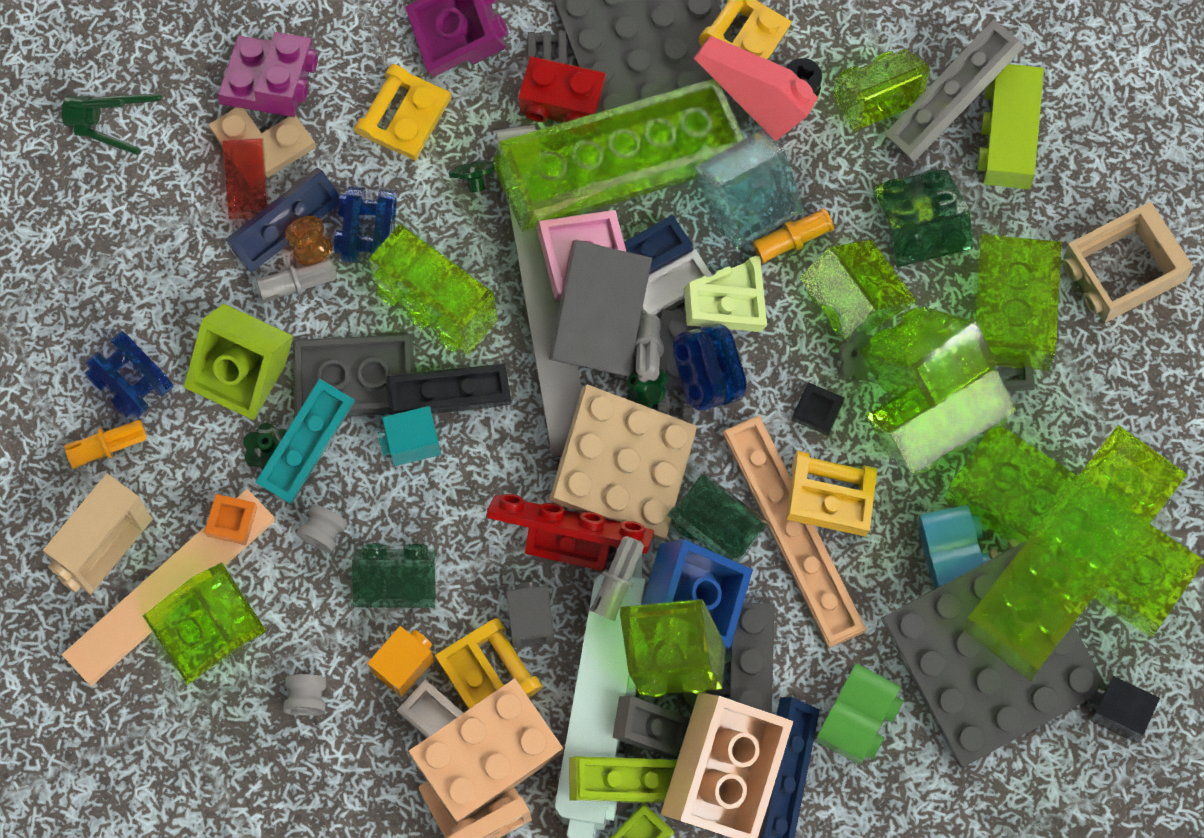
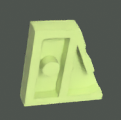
M753 256L745 263L731 268L728 266L718 270L711 277L703 276L689 282L684 288L687 325L762 332L767 326L760 256Z

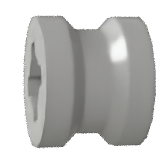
M313 504L308 511L309 519L307 523L301 525L296 534L304 542L326 553H332L336 547L335 538L337 534L344 532L348 524L338 514Z
M296 674L285 677L284 686L288 690V699L284 702V713L290 715L324 714L326 704L322 700V691L326 689V678L311 674Z

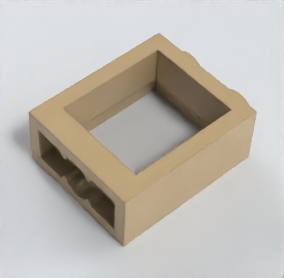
M1151 201L1068 243L1063 257V267L1067 276L1073 282H1079L1085 292L1083 297L1088 309L1093 314L1098 313L1104 323L1185 282L1193 268L1192 263ZM1136 231L1164 275L1112 302L1085 260V257Z
M106 473L43 549V552L51 561L48 568L57 575L56 578L74 593L82 588L91 595L153 518L138 495Z

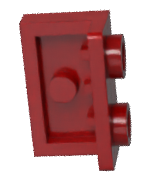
M530 56L518 96L520 113H524L528 119L535 122H546L550 119L562 122L565 127L576 131H582L585 127L595 130L597 124L596 114L606 82V73Z

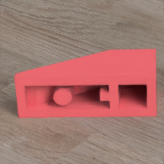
M710 36L704 42L694 57L713 79L775 141L805 119L818 99L813 93L811 86L805 80L800 79L792 70L713 36Z

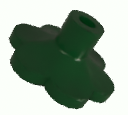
M480 160L471 164H461L456 166L454 170L449 171V177L467 179L470 192H480L485 190L483 176L498 168L497 161L488 162L487 160Z
M659 368V377L655 381L647 380L646 382L638 379L637 372L632 373L627 379V386L630 388L627 400L652 409L654 404L660 403L665 397L666 390L664 385L668 378L666 371Z
M264 423L258 427L256 432L247 434L244 438V446L247 449L245 454L246 462L250 466H260L263 470L287 431L285 429H276L270 423Z

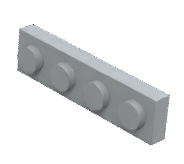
M993 19L884 135L915 162L1012 61L1024 46L1014 35Z

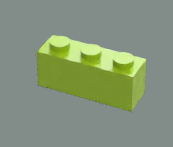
M1008 64L984 89V100H991L990 112H983L980 135L988 136L987 148L980 147L977 171H984L983 185L1031 189L1036 167L1044 67Z

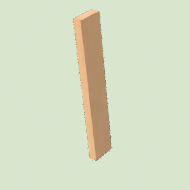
M760 415L724 430L722 435L827 648L830 649L865 633L866 628L815 526L786 520L791 477Z
M248 489L237 497V499L255 502L257 505V511L246 546L207 537L204 533L205 526L62 654L90 686L94 685L276 521L275 517Z

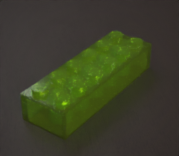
M714 79L500 141L493 159V165L521 232L536 228L539 221L576 216L737 167L747 148V143L721 86Z
M994 422L950 483L945 499L956 507L968 505L971 515L978 514L981 524L1008 542L1011 539H1015L1020 544L1029 540L1041 564L1151 638L1158 631L1204 563L1203 558L997 422Z
M1117 425L968 616L963 631L1032 682L1170 502L1188 474L1120 425Z

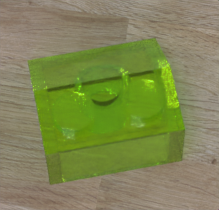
M906 48L895 53L888 51L877 56L870 64L860 68L852 66L842 71L835 78L833 95L853 132H856L907 110L926 91L930 68L925 61Z
M873 240L828 247L799 277L806 286L809 297L819 304L830 319V325L833 330L841 335L844 340L850 339L851 335L856 331L865 334L871 332L917 302Z
M222 562L191 577L143 615L187 685L243 650L267 632Z
M703 599L624 606L620 608L628 673L640 695L659 697L666 693H703L706 690L722 689L726 645Z

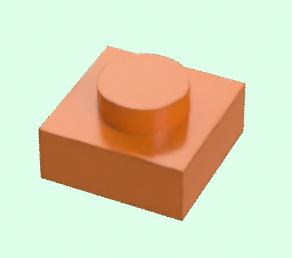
M215 494L204 533L207 537L246 546L257 511L256 503Z

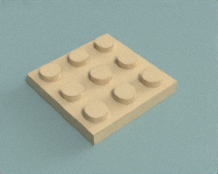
M586 384L581 388L549 501L581 513L595 512L602 515L605 519L621 523L624 521H635L641 523L645 528L654 530L653 539L665 540L697 426Z

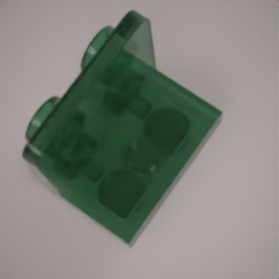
M932 169L922 174L902 179H891L873 187V196L889 226L892 257L897 268L973 249L970 210L948 170Z

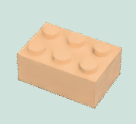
M515 678L409 750L411 759L456 824L474 816L563 753L562 745Z
M698 692L660 815L731 838H758L793 721L721 696Z

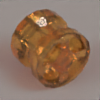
M301 217L288 225L285 230L287 242L294 247L293 255L301 265L317 264L327 258L332 251L333 245L329 237L323 234L324 225L319 217Z

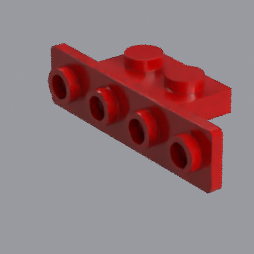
M515 494L495 495L486 513L488 519L529 528L524 554L599 571H605L610 546L618 548L623 537L628 536L644 544L643 554L648 553L654 537V530L645 528L644 525L635 521H624L622 523L605 519L602 515L595 512L577 513L564 510L562 506L555 503L537 504L524 501L522 497Z

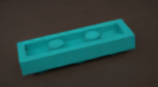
M319 378L255 483L292 505L354 405L355 400Z

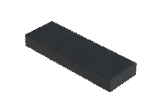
M505 363L389 375L385 378L390 415L430 406L432 414L511 404Z

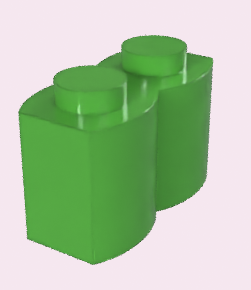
M856 663L828 714L816 742L859 765H862L866 756L874 759L885 738L878 734L885 719L891 723L894 722L904 700L897 697L901 686Z

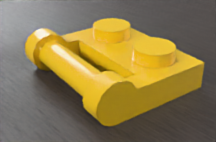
M727 0L726 5L713 24L706 27L699 36V43L702 46L710 36H713L769 60L788 31L792 21L757 0ZM741 13L748 17V20L731 43L724 38V34L737 14Z
M390 64L384 75L386 78L384 84L365 117L358 119L353 130L356 134L416 161L450 102L452 95L450 91L410 74L403 67ZM399 87L408 89V93L387 130L379 128L378 124Z
M797 450L792 462V479L786 520L866 537L871 525L877 468L864 465L861 469L810 458L809 453ZM812 474L858 484L859 490L807 479V475Z
M499 618L487 622L435 655L438 663L468 710L504 686L479 647L486 642L491 643L513 679L517 680L528 698L543 688L537 676L532 677L503 633L506 628Z

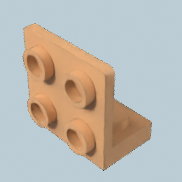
M426 781L419 786V791L445 838H501L532 821L530 811L522 796L518 795L515 787L474 816L456 824L428 782Z

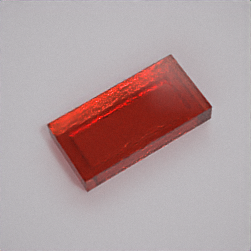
M264 139L223 140L229 220L253 218L269 205Z

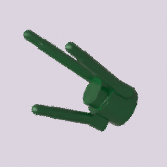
M160 94L103 97L67 95L62 105V121L65 126L74 127L75 136L90 137L138 155L141 152L139 147L90 129V126L98 124L101 114L100 108L124 107L125 104L156 102L160 101L162 96Z

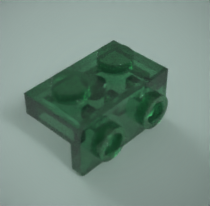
M706 473L699 476L679 506L671 508L667 514L675 521L673 527L681 535L690 540L697 538L707 546L706 549L737 563L742 561L769 524L768 521Z
M380 543L365 544L362 546V549H357L352 558L353 607L435 608L438 550L428 549V546L425 544H407L403 546V549H387V545Z

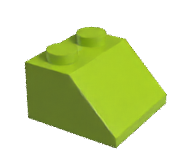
M223 303L201 321L184 388L254 421L285 367L294 336Z

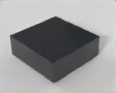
M808 382L794 411L792 421L829 436L844 404L845 397Z

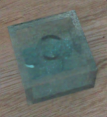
M763 130L694 167L716 228L736 249L805 212L785 150Z

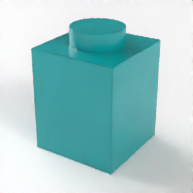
M430 406L382 417L385 431L378 432L383 456L391 454L394 466L441 455Z

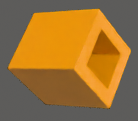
M399 626L367 664L371 673L403 698L435 661L432 651L429 650L433 645L419 631L414 629L409 633L402 626Z

